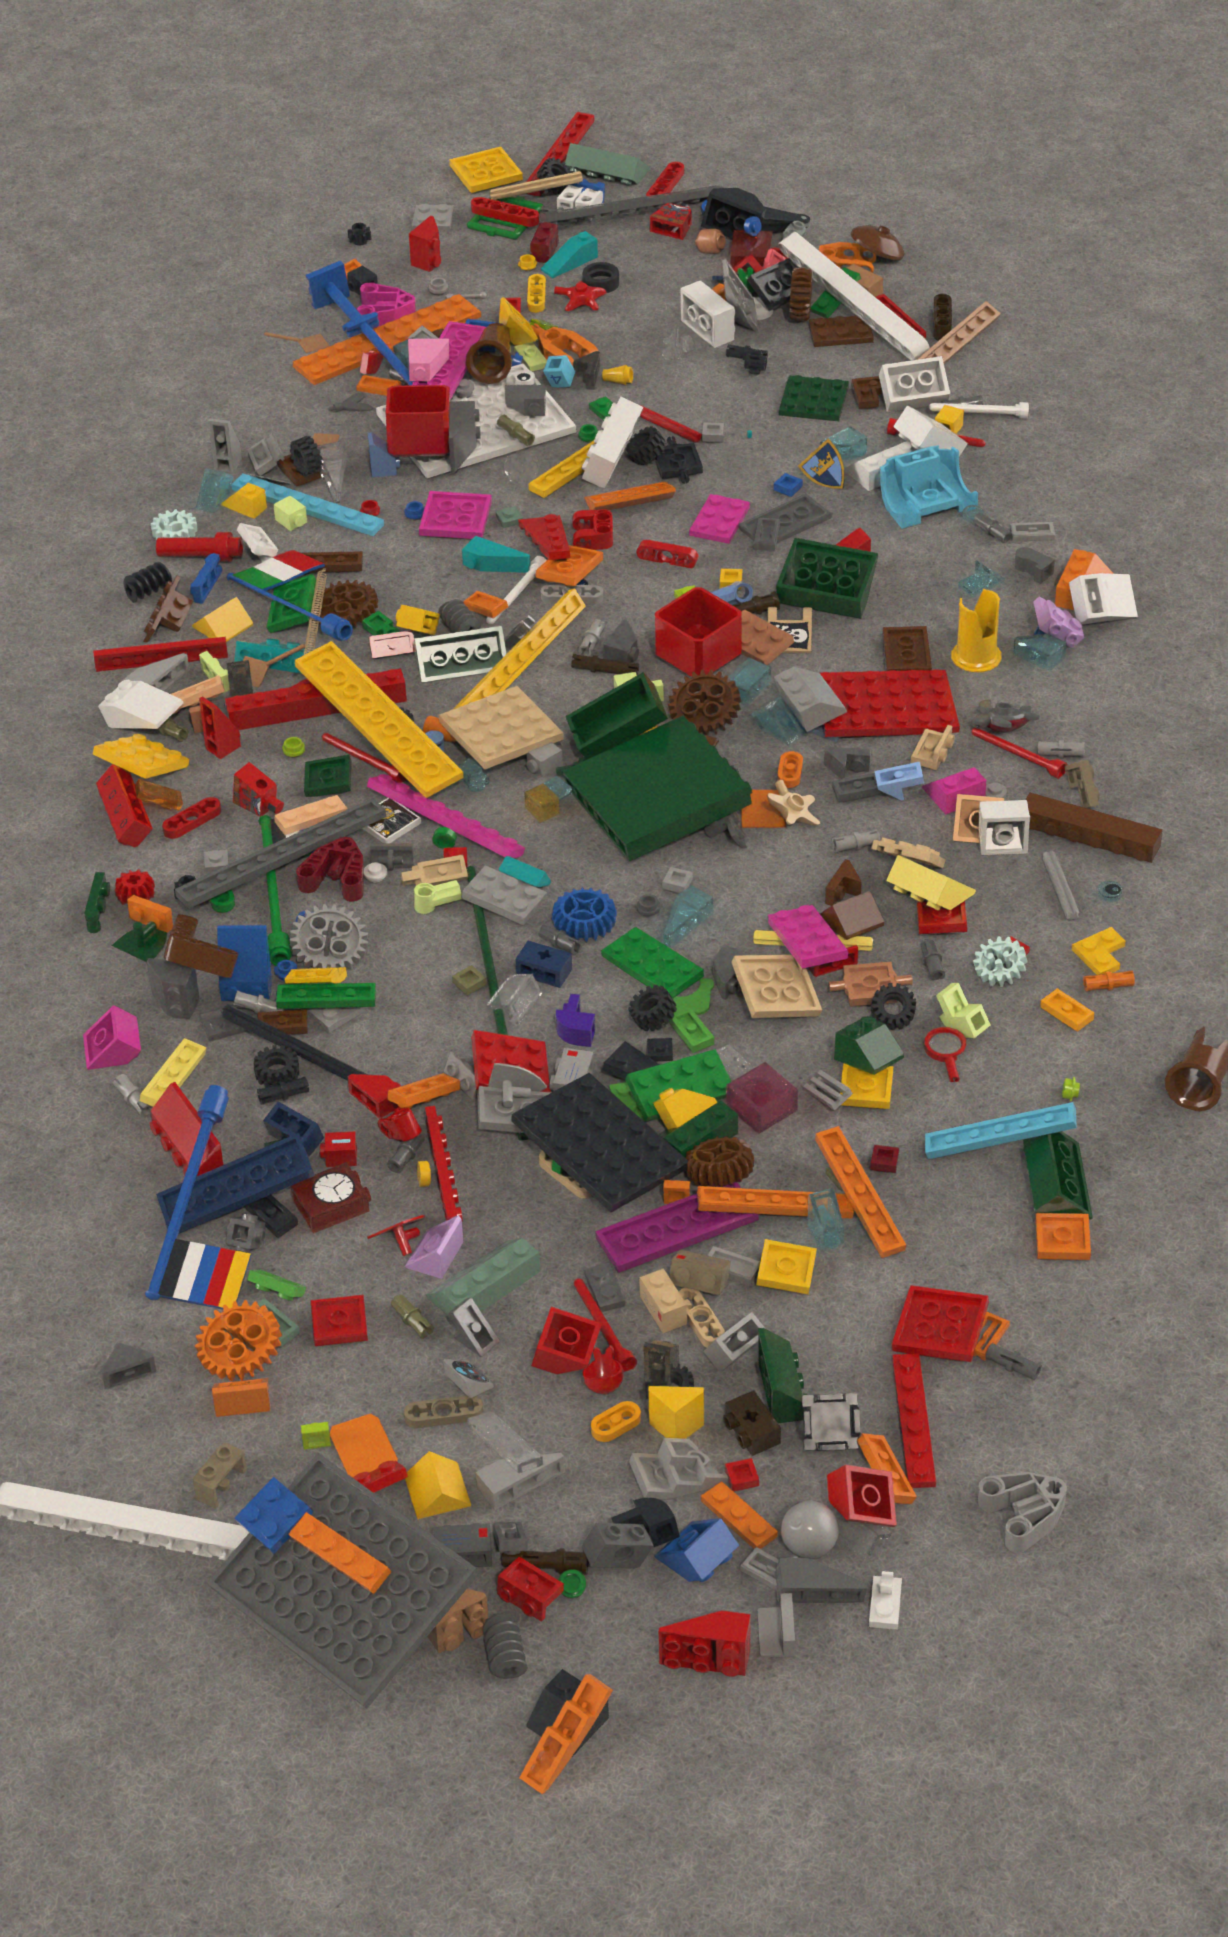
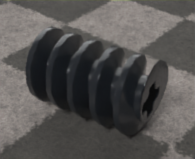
M155 562L153 565L147 566L146 569H140L139 572H134L132 575L124 578L123 584L126 595L135 603L137 602V597L144 599V593L150 596L152 591L158 592L159 587L164 589L168 581L172 582V576L164 564Z

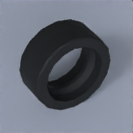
M607 262L592 263L583 269L582 281L588 286L604 288L607 293H610L619 286V270L615 265ZM598 276L609 277L606 279H594V277Z

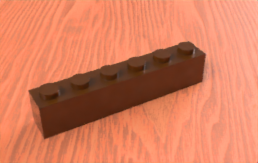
M1029 792L1025 799L1027 800L1030 815L1029 829L1150 863L1154 860L1161 846L1163 829Z

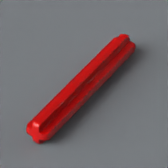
M643 407L640 414L641 418L692 442H700L702 438L701 433Z

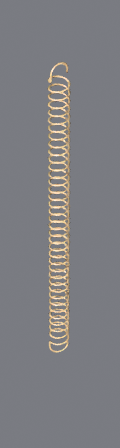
M323 570L317 574L311 613H319L315 614L319 617L327 576L320 578V576H323L321 574H324L322 573ZM311 617L304 655L308 654L307 652H311L307 649L315 650L319 621H312L315 619H311Z

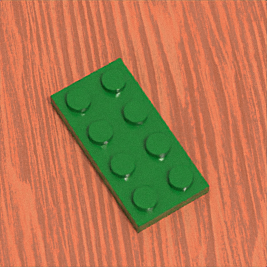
M634 927L601 950L602 957L625 973L653 988V985L663 986L672 998L704 977V969L637 927Z
M716 1049L629 1073L625 1078L645 1122L660 1118L653 1103L660 1099V1093L669 1088L673 1090L686 1089L713 1097L716 1101L733 1096L736 1093V1089Z

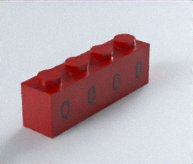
M112 764L96 782V785L110 818V823L114 828L116 839L123 845H130L135 848L140 845L153 828L131 773Z

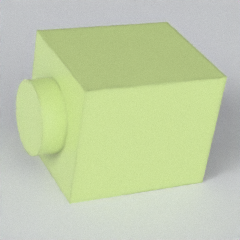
M288 496L274 504L275 520L288 530L292 531L307 523L306 506L292 496Z

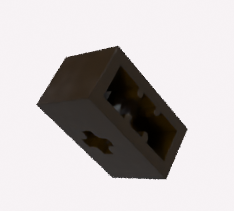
M754 1390L725 1402L724 1423L729 1430L733 1429L735 1431L737 1441L742 1449L747 1448L749 1453L754 1456L781 1444V1427Z

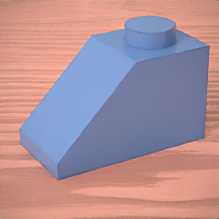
M372 432L367 433L372 478L397 475L396 468H400L399 457H393L388 453L387 442Z

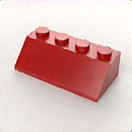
M173 1082L170 1083L151 1109L152 1122L149 1124L153 1134L161 1137V1143L165 1151H171L175 1165L183 1168L185 1176L202 1121L197 1114L198 1112L177 1083ZM212 1131L197 1176L224 1165L221 1144Z

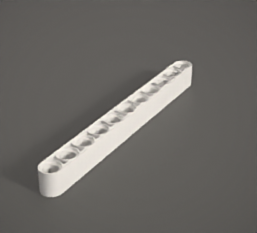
M797 232L791 233L778 243L781 252L787 258H790L799 268L811 269L813 279L908 359L911 361L916 360L930 349L928 342L922 335Z
M5 1482L0 1485V1517L7 1516V1519L27 1522L28 1520L33 1521L34 1524L52 1528L53 1525L60 1526V1529L74 1532L81 1530L86 1531V1534L100 1537H106L107 1535L112 1536V1539L126 1542L134 1540L139 1541V1544L153 1547H159L160 1545L165 1546L166 1549L179 1552L187 1550L192 1551V1554L211 1558L212 1555L218 1556L222 1560H227L249 1534L242 1526L11 1482Z

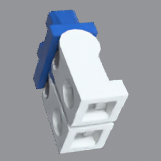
M583 179L582 182L568 185L557 197V209L558 207L569 209L603 203L605 184L601 182L596 184L589 183L586 179Z

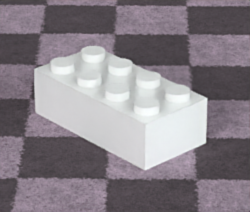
M620 397L617 404L613 402L608 413L611 416H606L601 426L604 430L598 431L594 442L597 444L591 445L587 453L590 459L586 458L582 469L585 470L582 479L599 487H606L634 432L643 409L642 406L623 397Z

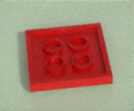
M478 1030L473 1031L471 1040L476 1090L479 1089V1086L488 1087L494 1063L519 1066L531 1071L547 1085V1088L540 1092H551L545 1041Z
M910 1285L892 1341V1351L908 1354L919 1353L922 1356L972 1362L989 1305V1296Z

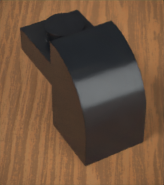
M657 1498L633 1500L634 1509L611 1517L612 1523L643 1524L654 1547L680 1537L673 1512L664 1501Z

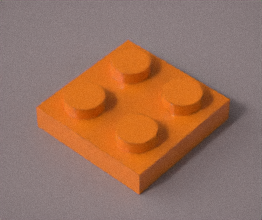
M1036 1213L1037 1259L1090 1260L1089 1214Z

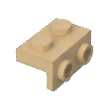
M947 725L944 733L925 729L911 756V763L920 762L922 767L937 770L940 763L946 760L947 749L953 746L955 735H952V726Z

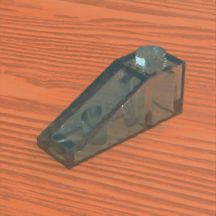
M692 885L685 891L680 892L675 899L663 933L664 945L673 948L713 914V897Z

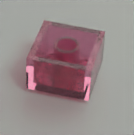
M764 1062L726 1085V1105L738 1113V1116L760 1134L798 1111V1089Z

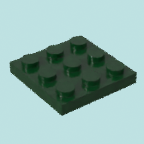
M789 375L779 407V416L839 422L849 388V381Z

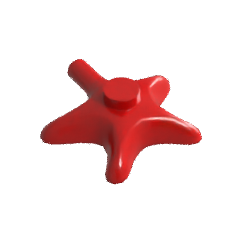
M579 281L574 287L555 286L554 294L566 295L570 298L565 307L566 311H572L582 305L598 310L599 307L595 299L607 293L604 288L588 286L583 281Z

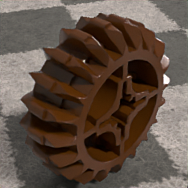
M805 267L794 268L790 290L791 320L801 322L807 321L810 318L813 272Z
M725 1136L724 1138L707 1139V1141L701 1142L700 1145L694 1146L693 1150L686 1152V1159L688 1160L687 1175L690 1181H694L695 1185L711 1187L732 1186L735 1182H742V1179L748 1178L749 1174L753 1172L755 1160L749 1143H745L743 1139L738 1140L737 1137L728 1138V1136Z

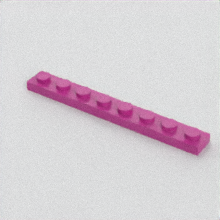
M380 774L368 780L367 787L452 829L503 857L517 858L524 854L525 847L517 844L515 839L505 838L499 835L497 830L486 828L481 825V822L464 817L462 812L450 810L445 807L444 803L426 798L420 792L411 790L410 786L393 781L389 775Z

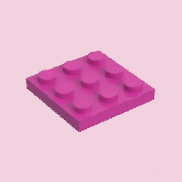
M429 491L419 527V536L473 539L475 536L483 538L492 504V495Z

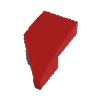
M370 350L367 353H363L360 373L375 374L379 370L384 356L378 350Z

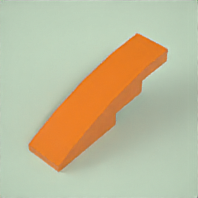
M585 1674L572 1700H566L553 1726H548L519 1778L541 1794H544L584 1740L613 1689L591 1674Z

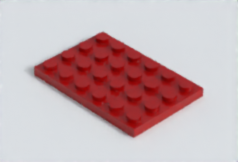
M946 670L820 673L847 710L846 713L822 724L825 737L923 735L925 729L944 733L947 725L952 726V733L960 731V724Z

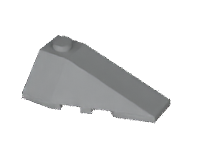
M726 259L722 260L725 300L735 309L734 322L755 332L759 331L754 298Z

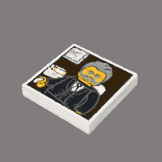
M387 798L379 803L386 809V817L363 827V829L382 843H391L421 824V818L402 804Z

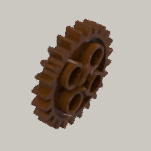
M346 580L343 584L341 581H338L337 585L330 583V587H325L320 617L324 618L332 613L348 620L351 625L356 627L357 622L362 623L364 618L376 612L375 608H378L377 593L374 588H371L370 584L366 585L364 581L359 584L357 580L353 583Z
M701 670L699 676L692 672L691 679L684 676V683L677 682L679 689L672 688L673 695L669 696L670 703L668 704L671 719L674 720L684 716L689 722L695 724L700 734L705 732V735H709V731H713L716 735L718 728L726 730L725 723L733 724L731 717L738 718L737 711L741 710L740 703L742 702L739 689L736 687L734 680L730 681L728 675L723 677L720 671L714 675L713 670H710L708 675H705L704 670Z

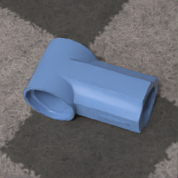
M736 581L732 585L711 591V593L733 605L749 601L752 598L753 589L747 583ZM744 586L745 594L742 597H738L737 589Z

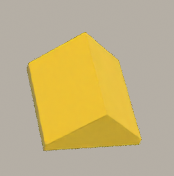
M235 597L194 623L192 627L209 638L226 636L227 642L251 627L253 622L238 598Z
M649 1386V1424L665 1438L686 1439L704 1426V1387Z
M429 1451L407 1471L408 1477L405 1478V1482L417 1519L471 1506L458 1462Z

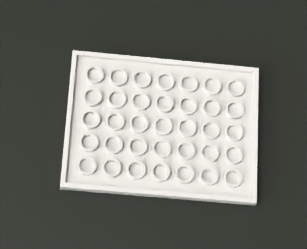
M524 363L511 367L507 377L499 383L485 384L474 378L470 379L469 381L474 383L472 395L469 397H459L455 392L450 400L475 401V409H479L480 422H476V426H480L481 439H477V447L459 468L576 433V425L547 391L545 416H524L505 404V385H516L515 373L520 370H529ZM535 378V383L533 385H541L540 382ZM386 405L376 408V413L386 426ZM505 414L514 422L521 423L525 430L535 436L534 442L530 446H526L517 438L510 437L506 430L497 425L498 418ZM450 452L446 456L410 457L426 478L451 471Z

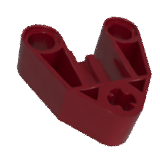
M341 837L317 848L296 869L298 889L303 893L315 892L321 882L324 881L326 875H328L334 881L341 878L342 896L346 901L355 902L363 897V855L356 842L350 837Z

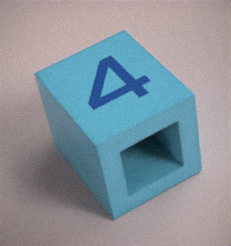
M567 355L548 356L543 372L551 387H570L575 370Z

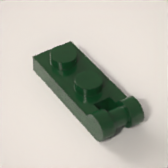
M95 872L84 912L87 921V931L90 933H97L101 930L100 914L105 912L106 909L105 896L110 895V882H106L105 872Z

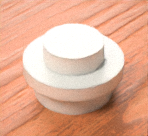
M371 863L364 868V876L370 882H380L387 876V868L381 863Z

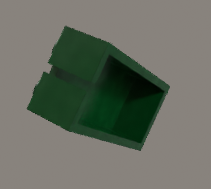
M644 672L565 716L573 733L578 751L587 760L639 736L668 719L654 683Z

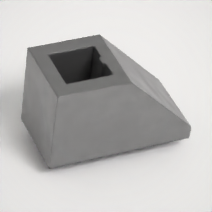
M724 945L713 958V977L721 998L725 1000L731 993L735 994L740 985L731 963L733 957L750 955L728 945Z

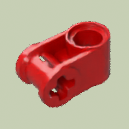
M397 1107L394 1109L393 1114L387 1118H381L377 1122L381 1133L389 1139L408 1141L422 1132L411 1108Z

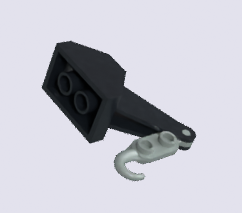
M713 188L708 196L701 227L719 229L726 237L754 246L760 233L784 231L783 239L793 232L803 236L809 226L810 217L805 214L765 207L755 194L739 188ZM752 216L758 217L761 222V230L756 236H750L744 230L746 219Z

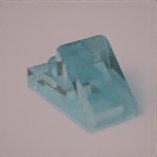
M976 560L975 574L959 581L958 588L973 598L981 594L983 589L988 590L1004 582L1005 578Z

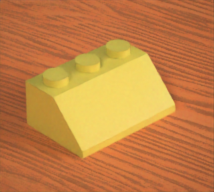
M900 855L897 856L886 880L895 885L894 890L905 895L909 891L911 892V898L922 903L924 899H927L926 905L940 910L941 906L951 910L974 895L976 891Z

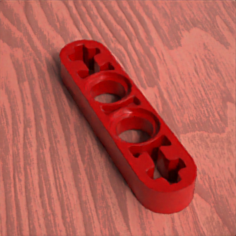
M681 162L669 163L648 190L646 196L670 193L684 175V164Z
M476 197L471 200V211L475 214L528 227L539 224V212L537 210L484 197Z

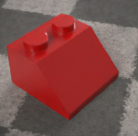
M431 215L409 233L411 266L431 272L441 263L439 230L434 216Z
M551 1306L531 1366L553 1374L586 1369L602 1323Z
M844 1465L827 1474L829 1502L847 1521L888 1527L897 1526L891 1471Z

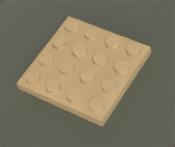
M518 686L439 715V722L484 770L527 754L529 751L551 742L556 743L563 740V732Z

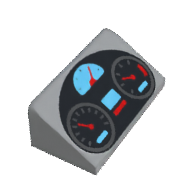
M442 1360L447 1377L469 1398L475 1397L494 1387L493 1383L469 1361Z

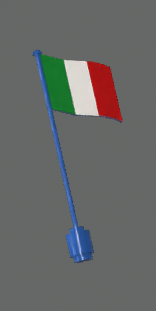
M290 550L235 574H227L228 581L233 580L321 622L322 632L338 641L347 640L352 635L353 628L348 620L332 613L321 618L266 592L305 573L325 567V564L296 550Z

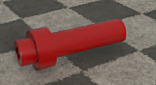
M217 532L215 537H158L156 540V553L158 557H207L215 553L219 554V562H232L233 557H241L243 555V540L241 537H233L231 532Z

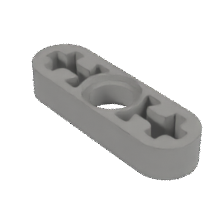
M545 585L541 588L540 592L541 600L544 603L556 604L568 590L575 588L584 604H599L603 601V589L597 585Z

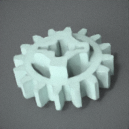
M175 509L172 513L167 510L164 515L159 513V518H153V523H151L152 536L156 537V540L158 537H195V532H197L196 518L192 517V513L186 514L185 510L179 512Z

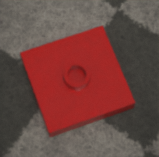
M923 901V903L917 902L919 934L967 932L965 901L951 910L942 906L940 910L926 905L928 901Z
M364 1295L311 1300L315 1346L368 1341Z

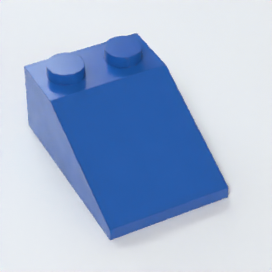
M218 926V946L238 952L232 977L219 976L221 1001H234L237 990L254 996L264 995L263 998L270 1000L272 974L267 926Z

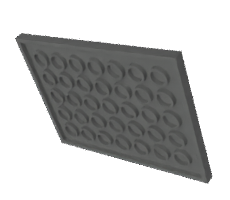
M317 1453L288 1489L313 1511L311 1515L391 1570V1573L373 1595L294 1541L291 1537L273 1554L250 1533L209 1579L207 1584L367 1709L480 1572L475 1566L324 1456Z

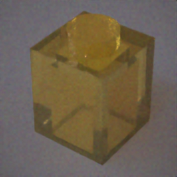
M544 783L524 792L525 809L540 823L560 814L559 797Z

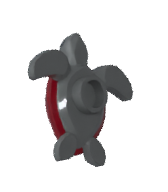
M982 700L979 703L978 709L984 715L974 717L971 720V724L977 729L988 727L997 732H1009L1021 728L1030 720H1039L1040 716L1031 713V706L1025 705L1020 707V709H1015L1012 704L1000 702L996 703L995 708H993L991 700Z

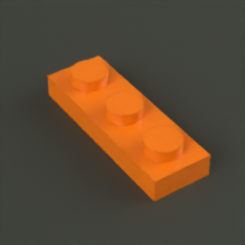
M442 1073L388 1090V1100L398 1104L401 1108H411L414 1104L429 1102L433 1098L448 1096L451 1092L460 1090V1080Z
M862 1433L857 1442L872 1469L892 1472L895 1503L912 1504L917 1496L884 1435Z
M722 1481L701 1495V1502L721 1518L724 1523L753 1549L756 1547L762 1549L778 1537V1531Z

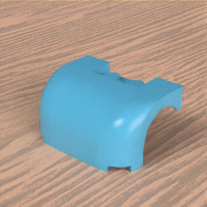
M939 445L930 446L886 459V464L880 467V486L884 505L901 528L920 524L921 516L930 515L941 510L955 507L958 512H963L978 507V492H970L966 488L960 473L959 451L954 447H951L950 450L939 449Z

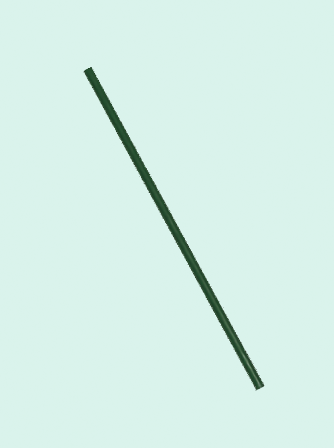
M473 866L466 868L468 884L476 876L475 867ZM472 903L498 1034L508 1035L483 907ZM517 1132L519 1141L528 1140V1136L525 1133Z

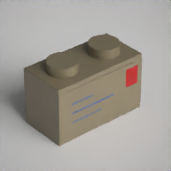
M679 1250L672 1259L669 1278L676 1286L720 1295L728 1284L731 1261Z

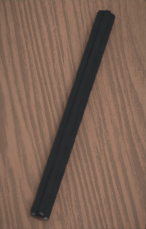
M229 1004L225 1005L221 1011L222 1018L278 1046L284 1045L285 1049L290 1047L292 1052L295 1051L298 1056L347 1081L348 1076L351 1074L368 1075Z

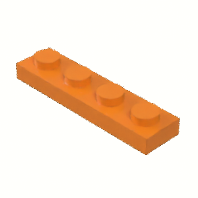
M307 1512L288 1534L294 1541L373 1595L391 1573V1570L386 1565Z

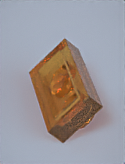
M138 778L135 784L137 798L146 803L152 802L166 809L180 811L183 805L181 791Z

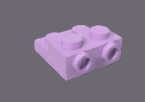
M1040 596L1033 602L1040 630L1070 648L1075 647L1084 638L1081 622L1073 618L1067 610H1061L1052 601H1046Z

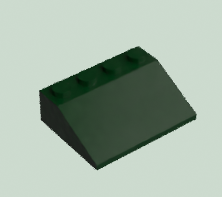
M794 538L776 585L780 604L801 608L810 607L812 610L861 619L868 601L878 553Z

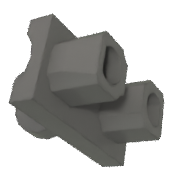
M370 844L371 863H381L388 870L412 868L414 864L413 844Z

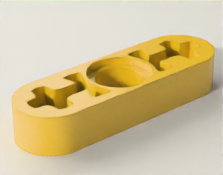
M533 274L528 278L527 306L530 312H542L545 309L546 278L542 274Z

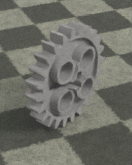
M323 904V910H319L318 907L314 906L313 913L306 909L305 917L299 915L298 921L293 922V928L290 930L292 955H297V962L304 961V968H308L311 965L313 968L348 967L353 969V963L359 964L360 957L365 956V949H367L368 933L365 932L366 926L360 925V917L353 919V911L346 914L345 907L338 911L335 904H333L331 909H328L326 904ZM333 923L329 955L325 957L329 924Z

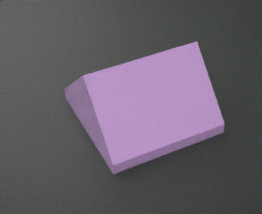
M455 1216L426 1230L405 1267L442 1279L463 1244L462 1219L459 1216Z

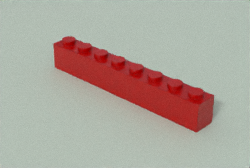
M401 668L366 674L394 703L407 702L406 683ZM302 684L300 686L225 698L227 718L238 730L341 713L313 684Z

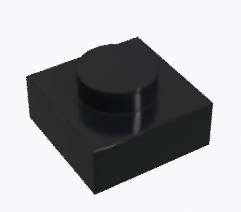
M672 1038L647 1039L648 1057L655 1062L673 1061Z

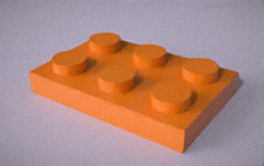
M569 545L570 558L547 560L536 570V578L543 579L546 582L562 583L565 586H575L603 560V552Z

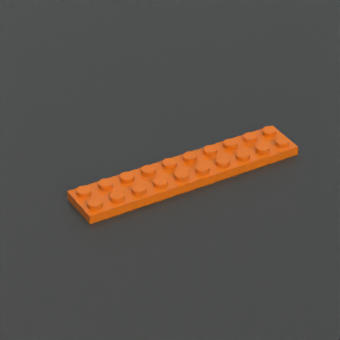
M458 294L426 308L419 309L409 315H404L394 321L387 322L373 330L394 353L407 348L408 337L421 326L433 332L437 329H445L449 321L465 323L467 319H478L481 317V311ZM362 333L335 343L325 349H320L310 355L303 356L293 361V367L313 385H316L360 367L363 353L377 350V348Z

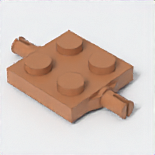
M892 962L843 966V981H829V991L844 990L848 996L850 1006L871 1005L876 990L880 991L881 986L885 985L887 987L888 983H892L893 987H896L897 983L912 985L913 980L911 974L897 976L893 970ZM891 999L885 1003H897L898 1001Z

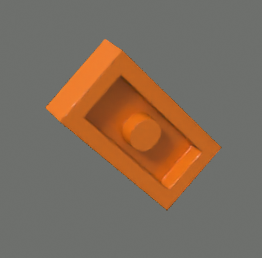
M135 895L127 899L130 919L145 925L152 921L156 924V929L167 933L172 930L171 908Z

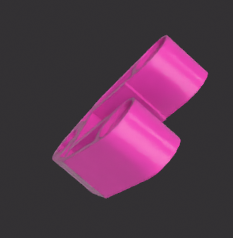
M365 283L360 287L362 305L357 310L361 315L376 312L380 323L379 326L416 312L415 297L400 288L375 283Z

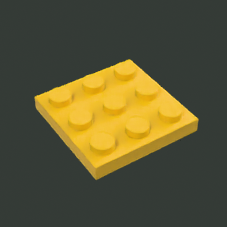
M502 147L449 159L450 167L470 193L523 180V173Z
M141 734L119 738V740L112 742L106 741L104 744L94 746L93 755L145 779L186 768L190 760L182 756L181 752L169 750L162 743L147 740L146 736Z

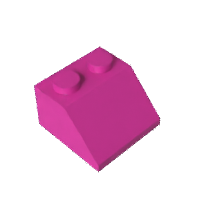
M973 767L922 785V789L946 815L956 811L957 794L986 797L987 780Z
M115 1005L83 1034L88 1070L128 1064L141 1052L137 1017Z

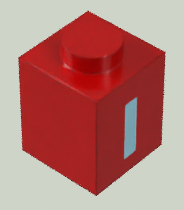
M355 1131L325 1133V1143H320L321 1159L325 1158L326 1167L357 1166Z

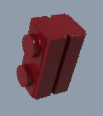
M550 222L539 223L530 243V255H533L537 262L546 263L554 255L559 244L558 225L551 224Z

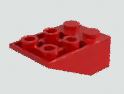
M721 1610L659 1627V1664L671 1669H678L680 1667L690 1668L700 1673L708 1671L720 1672L729 1677L746 1675L751 1648V1614Z

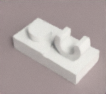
M882 1571V1576H873L869 1627L898 1630L902 1578H893V1572Z

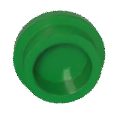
M592 424L583 425L578 433L579 438L585 442H592L595 440L598 430Z
M567 1570L558 1579L564 1583V1591L561 1594L566 1598H578L586 1589V1579L577 1570Z

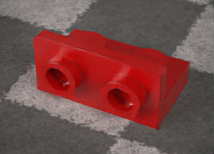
M518 1557L498 1575L497 1595L503 1601L512 1603L522 1609L527 1616H533L541 1622L545 1619L546 1607L564 1591V1583L521 1557Z

